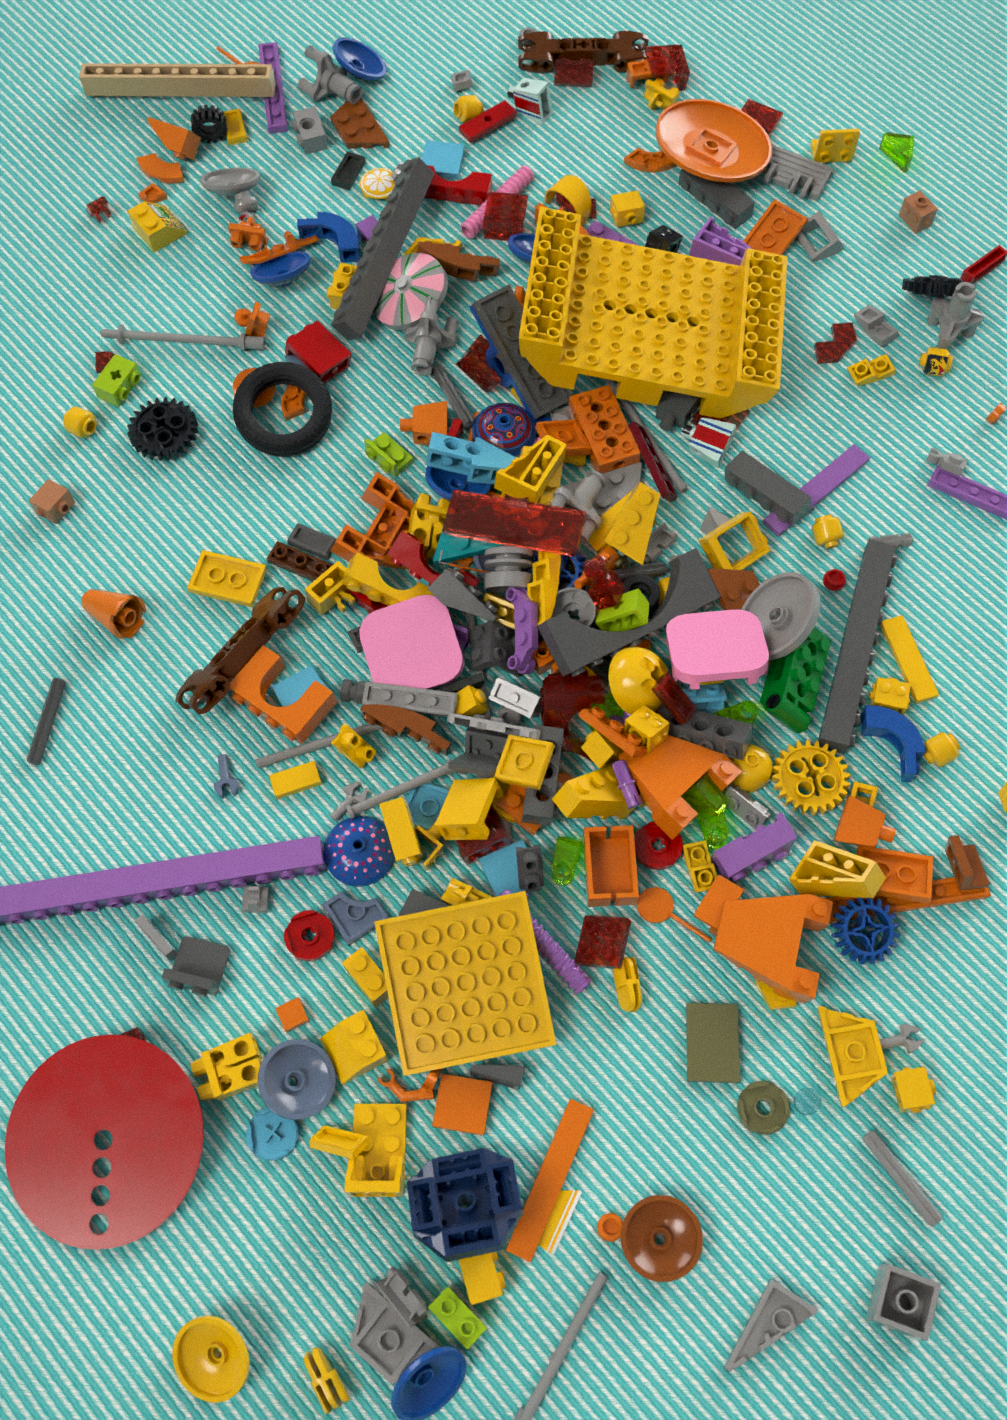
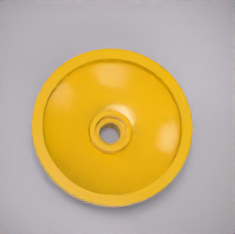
M199 1316L187 1322L177 1333L172 1349L173 1365L180 1382L192 1395L206 1402L217 1403L232 1398L241 1390L249 1373V1354L243 1338L231 1324L215 1316Z

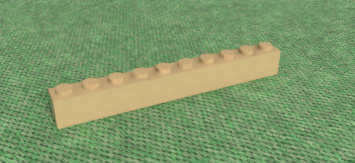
M82 63L79 75L86 96L274 97L276 86L272 64Z

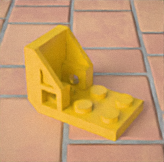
M354 1104L353 1133L367 1136L368 1145L354 1160L349 1159L344 1188V1192L348 1196L404 1197L407 1104Z

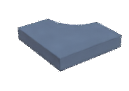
M342 891L322 904L348 946L375 930L374 921L390 918L377 897L368 901H357L349 898Z

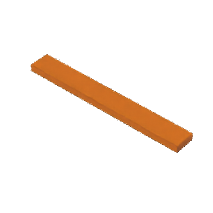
M955 877L932 881L930 904L877 895L872 899L873 903L880 899L882 901L881 908L888 905L890 910L887 914L986 899L991 895L988 887L959 891ZM833 896L824 898L833 901L829 924L838 923L839 921L833 916L835 913L842 914L839 906L844 905L848 908L847 900L852 899L855 902L856 897ZM866 910L867 915H870V917L876 916L874 913ZM857 912L852 915L850 920H856Z

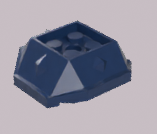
M485 1148L431 1159L416 1176L407 1181L414 1237L446 1262L501 1251L523 1215L513 1159L505 1156L502 1157ZM465 1205H471L468 1208H462Z

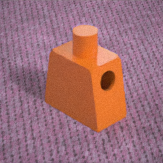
M447 401L414 406L413 418L400 419V432L412 431L415 444L428 446L432 432L447 435Z
M849 796L846 798L833 841L876 847L878 839L892 843L896 829L883 825L885 813Z

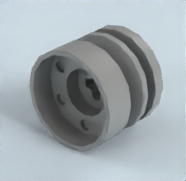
M499 546L485 550V557L491 559L485 561V566L495 569L493 572L484 574V589L486 591L506 593L510 587L527 588V584L532 582V574L522 571V569L532 567V561L526 560L533 557L531 549L518 546Z
M567 587L557 592L551 618L566 612L569 618L572 615L579 616L580 619L578 621L574 619V621L593 629L598 628L596 624L597 607L587 591L577 589L576 587Z

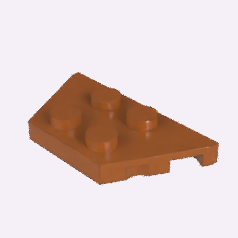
M362 98L356 104L346 101L330 117L333 127L347 149L372 148V145H383L384 148L390 147L389 140Z
M708 569L721 596L718 598V601L723 610H741L750 594L760 585L753 571Z

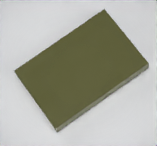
M686 1003L687 1082L740 1083L738 1004Z

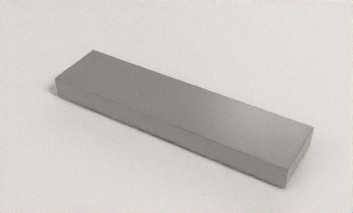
M365 682L362 705H389L416 713L448 717L449 713L456 712L458 694Z

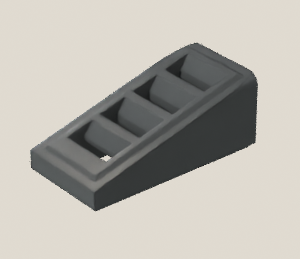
M471 1065L470 1067L471 1076L515 1090H520L525 1073V1066Z

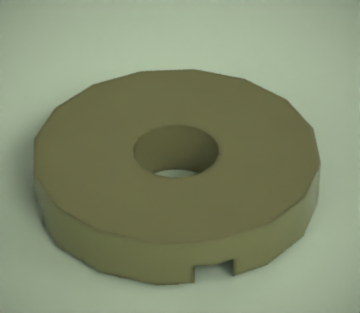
M757 1081L748 1085L740 1093L737 1101V1114L741 1123L749 1131L758 1135H771L779 1131L786 1124L790 1114V1105L783 1090L768 1081ZM757 1102H767L770 1106V1113L768 1115H761L756 1108Z

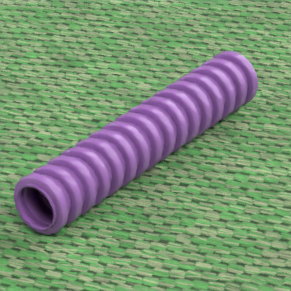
M504 890L499 896L510 894L511 890ZM531 917L538 953L542 954L541 958L547 960V965H552L551 969L553 971L556 970L557 975L563 977L562 981L567 982L568 987L574 989V994H579L590 984V976L586 977V972L581 971L580 966L574 964V959L570 960V955L564 953L563 947L559 948L557 941H553L554 937L548 936V931L542 929L543 925H538L536 923L538 920Z

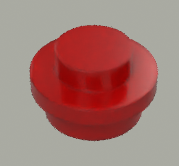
M832 569L825 573L823 584L827 589L839 591L845 586L846 578L841 570Z

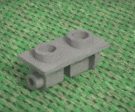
M665 522L650 534L643 562L645 565L651 564L662 553V550L659 549L660 547L666 550L671 544L676 542L677 533L673 530L669 532Z
M734 784L729 786L720 800L721 803L754 829L768 820L771 816L768 808H765L757 800L751 803L749 801L751 796L740 789V786L736 787Z
M394 1266L386 1272L388 1277L376 1282L375 1285L410 1328L428 1317L427 1302L421 1298L414 1288L408 1291L407 1288L410 1283L402 1274V1271Z

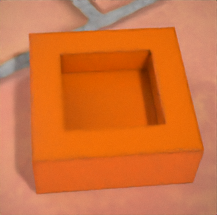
M299 997L275 1008L286 1033L310 1022Z

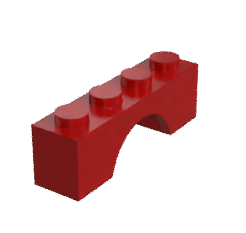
M427 165L435 174L424 198L481 206L491 196L492 174L472 171L468 177L462 180L448 181L437 175L434 166Z
M407 530L401 531L387 553L392 557L390 560L400 567L406 566L410 569L409 573L419 580L425 579L429 582L428 586H430L441 573L434 571L427 564L424 558L425 542ZM463 568L458 570L464 575L463 581L468 586L471 584L475 587L478 586L481 581Z

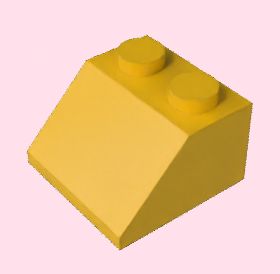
M364 1009L340 1021L320 1038L342 1085L389 1061Z

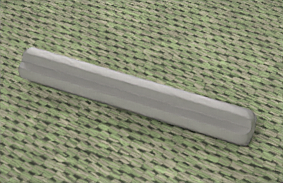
M873 1130L868 1132L862 1138L863 1142L930 1226L938 1224L942 1220V1215L877 1133Z

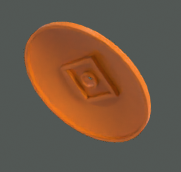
M707 99L683 100L668 106L662 111L657 120L655 134L661 150L677 166L698 177L718 182L745 181L762 173L770 161L772 145L766 131L751 116L731 105Z

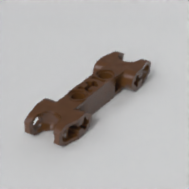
M547 31L526 33L518 37V49L527 52L518 56V68L534 73H549L554 69L555 65H613L615 71L624 73L627 72L628 62H634L638 59H650V55L640 52L648 48L649 36L640 32L618 31L614 33L612 39H554L553 34ZM639 39L645 41L642 44H634ZM525 40H529L532 42V44L524 45L522 44V42ZM524 60H532L530 64L522 63Z
M281 586L267 593L252 609V617L215 654L210 663L204 669H198L189 676L177 692L175 701L183 709L192 708L199 715L210 711L228 693L230 681L235 678L263 645H266L279 628L284 629L293 622L304 607L306 599L304 595L296 589L287 592ZM281 592L283 594L281 598L274 600L276 593ZM296 595L298 597V604L291 608L288 603L290 598ZM187 691L193 692L190 702L185 704L183 702L184 693ZM206 699L205 707L199 709L197 704Z

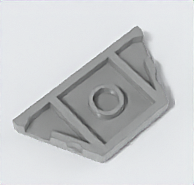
M641 462L602 474L606 479V484L592 504L599 516L625 497L640 482ZM581 480L562 487L574 491Z
M366 1282L362 1290L363 1293L350 1347L386 1380L394 1384L415 1358L440 1346L416 1325L409 1328L389 1301Z

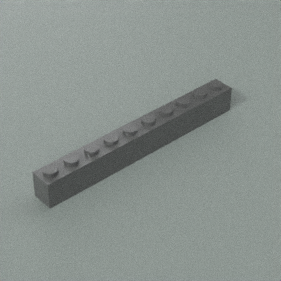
M420 157L408 159L403 163L400 175L394 182L395 186L387 197V203L379 215V221L372 230L373 234L365 245L363 256L358 261L357 269L349 280L350 284L347 291L343 294L341 304L334 313L331 326L347 340L362 337L435 174Z
M871 539L868 540L863 552L818 738L819 747L823 748L825 744H828L827 750L832 751L836 749V752L840 754H845L848 747L852 748L856 734H853L852 731L854 726L857 727L861 713H857L858 706H862L865 698L862 688L863 685L866 686L868 683L870 672L866 671L868 665H872L875 652H871L872 645L876 646L879 638V632H876V628L881 625L884 613L880 611L882 606L885 607L888 599V593H885V589L890 587L893 574H889L890 568H894L897 560V555H894L896 546Z

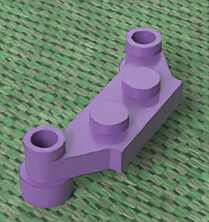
M510 587L506 591V599L514 605L515 653L514 656L509 657L507 665L509 669L517 670L521 674H531L535 669V660L532 655L538 649L537 603L532 602L528 597L527 588Z

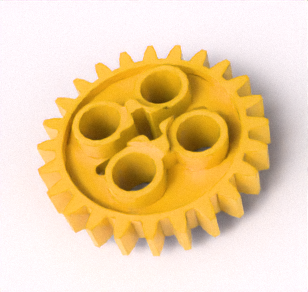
M809 739L806 740L804 746H802L800 741H797L795 748L789 744L786 749L787 752L781 750L780 758L776 757L774 764L777 766L772 768V773L775 775L772 776L771 781L777 783L774 785L773 790L781 791L777 797L778 799L786 798L784 806L790 803L793 804V812L799 807L802 808V815H805L806 811L810 810L812 816H815L817 809L824 815L826 807L833 811L835 804L840 805L842 798H845L848 792L845 789L849 788L850 783L846 780L849 779L850 774L844 773V771H846L848 765L840 764L844 757L836 758L834 756L837 751L836 749L831 752L827 751L828 744L821 748L819 747L818 740L814 746H811ZM812 761H819L822 767L815 766ZM790 767H797L800 773L792 772ZM821 782H827L831 788H824ZM804 788L809 794L803 795L798 789Z

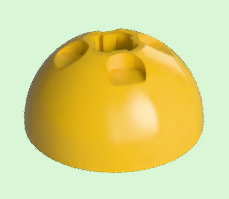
M640 647L622 649L615 654L609 667V685L612 695L617 704L626 713L632 715L643 705L655 711L665 701L670 687L669 672L661 658L652 651Z

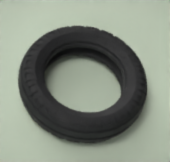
M273 362L256 368L240 383L233 400V417L239 433L253 448L268 455L288 457L308 451L324 437L331 423L332 401L323 381L308 368L291 362ZM281 384L292 385L303 390L309 396L313 404V411L309 421L301 429L289 434H274L264 430L257 424L252 413L253 405L257 397L269 387Z

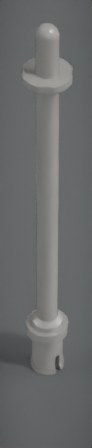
M119 325L118 330L102 329L100 331V335L104 338H118L119 344H124L125 339L230 345L238 346L240 350L246 351V349L265 350L266 343L263 336L255 337L241 334L238 337L126 331L124 325Z

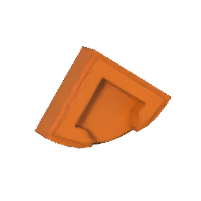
M154 183L138 193L139 199L150 203H157L167 199L166 193Z

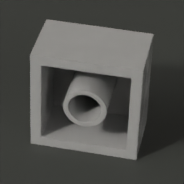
M888 1263L880 1264L866 1320L919 1341H928L941 1283Z

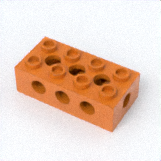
M610 385L569 396V408L591 448L588 457L595 471L603 474L639 463L640 450Z

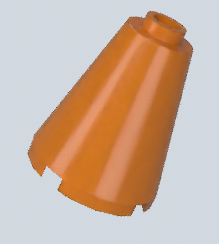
M90 589L82 596L83 609L119 639L133 637L144 623V620L141 618L143 612L146 613V606L144 601L138 596Z

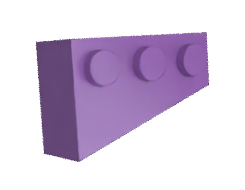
M710 217L693 238L689 256L740 266L746 248H752L740 238H733L728 234L729 230L727 228H720L715 224V219Z
M782 812L776 815L774 823L765 827L761 824L755 827V832L743 838L740 836L714 851L711 860L722 877L737 883L745 879L747 873L753 870L755 873L760 872L768 866L767 863L773 860L779 862L789 856V851L795 843L797 836Z

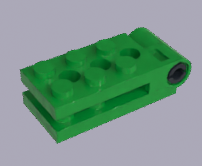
M816 627L813 628L807 639L793 652L779 659L771 660L760 703L765 711L796 734L805 731L810 724L811 718L806 712H813L831 640Z

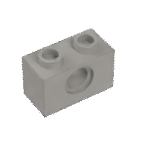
M316 107L294 111V120L291 121L294 133H298L296 135L298 146L303 147L305 155L328 149L326 135Z

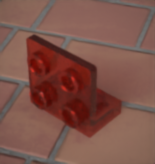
M682 45L646 46L645 54L652 77H673V82L676 83L677 89L679 91H686L690 70Z
M488 192L483 220L484 239L508 241L510 236L524 233L528 195Z
M479 335L456 365L482 390L488 393L497 386L501 379L493 369L487 366L485 353L490 344L482 335Z
M492 803L484 821L490 831L488 838L485 840H456L459 847L458 851L467 865L511 844Z

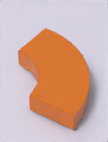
M637 148L624 157L626 165L643 172H663L677 166L663 151L647 152Z
M155 153L136 158L140 169L148 177L159 179L163 183L184 182L179 162H164Z
M287 385V389L281 399L285 421L305 414L304 401L308 395L303 390L292 385Z

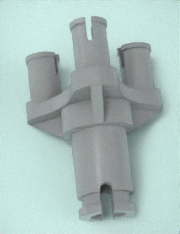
M312 45L306 47L305 56L316 62L318 66L315 84H312L305 78H301L298 82V89L308 94L310 99L315 102H319L329 93H335L351 104H356L362 97V87L346 77L347 72L341 66H336L333 63L331 55L325 51H319Z
M969 282L959 283L950 302L941 297L933 299L927 323L931 326L940 324L939 340L935 347L949 351L950 345L955 341L960 332L967 338L974 336L975 330L981 324L984 315L978 309H970L977 294V291L973 292L976 289L973 284Z
M431 296L426 298L424 312L420 315L419 323L415 327L407 328L404 334L405 340L416 345L411 370H415L414 373L422 376L431 374L437 349L455 347L457 341L456 331L459 324L456 318L448 317L443 330L436 316L439 299L433 297L432 302H430Z
M588 470L574 491L564 487L557 488L553 494V500L545 509V514L555 519L546 532L547 536L553 534L551 538L559 539L565 528L573 524H582L575 534V538L583 544L588 542L593 532L598 530L603 523L602 518L592 506L606 484V479L602 474L595 470L593 472Z

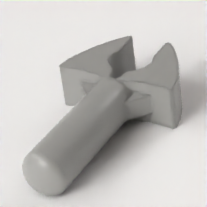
M360 782L351 783L343 788L347 797L330 814L334 821H338L347 811L345 806L349 804L352 806L367 799V788L360 795L354 796V792L361 787Z
M908 1024L899 1026L901 1030L899 1035L879 1039L882 1050L902 1045L906 1047L908 1054L916 1050L924 1041V1039L914 1042L906 1039L909 1033L913 1034L921 1031L918 1027Z

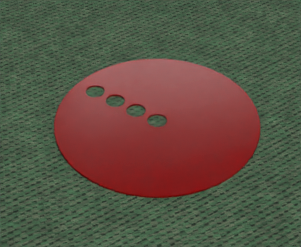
M124 1035L93 1036L74 1042L57 1051L43 1062L27 1080L14 1103L8 1121L5 1138L6 1172L12 1192L20 1208L38 1229L49 1237L72 1247L95 1250L109 1249L129 1244L148 1235L174 1213L187 1195L195 1179L203 1148V1119L197 1094L186 1073L173 1058L157 1046L135 1037ZM101 1130H108L112 1134V1144L106 1150L98 1149L94 1143L96 1134ZM101 1157L107 1158L111 1163V1171L104 1178L97 1177L93 1172L95 1161ZM99 1185L106 1186L110 1191L109 1201L103 1206H97L92 1201V1192ZM98 1213L106 1215L109 1221L108 1228L103 1234H95L90 1227L91 1219Z

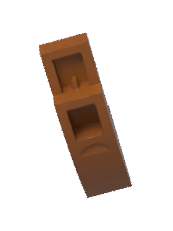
M419 241L416 253H424L434 257L441 264L447 275L464 280L476 281L478 275L496 277L500 266V258L476 256L470 253L460 254V246H453L452 244Z
M370 704L362 705L360 708L361 715H363L362 719L372 726L376 723L383 728L382 731L392 738L397 736L401 739L406 731L409 738L418 743L420 740L428 745L427 748L437 755L442 753L446 756L451 747V742L433 732L436 728V722L423 715L389 705Z

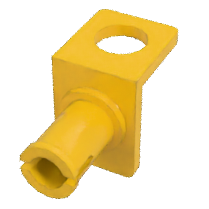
M436 821L429 830H424L419 825L416 827L417 833L436 847L423 863V868L426 871L444 850V846L439 840L442 835L435 826Z

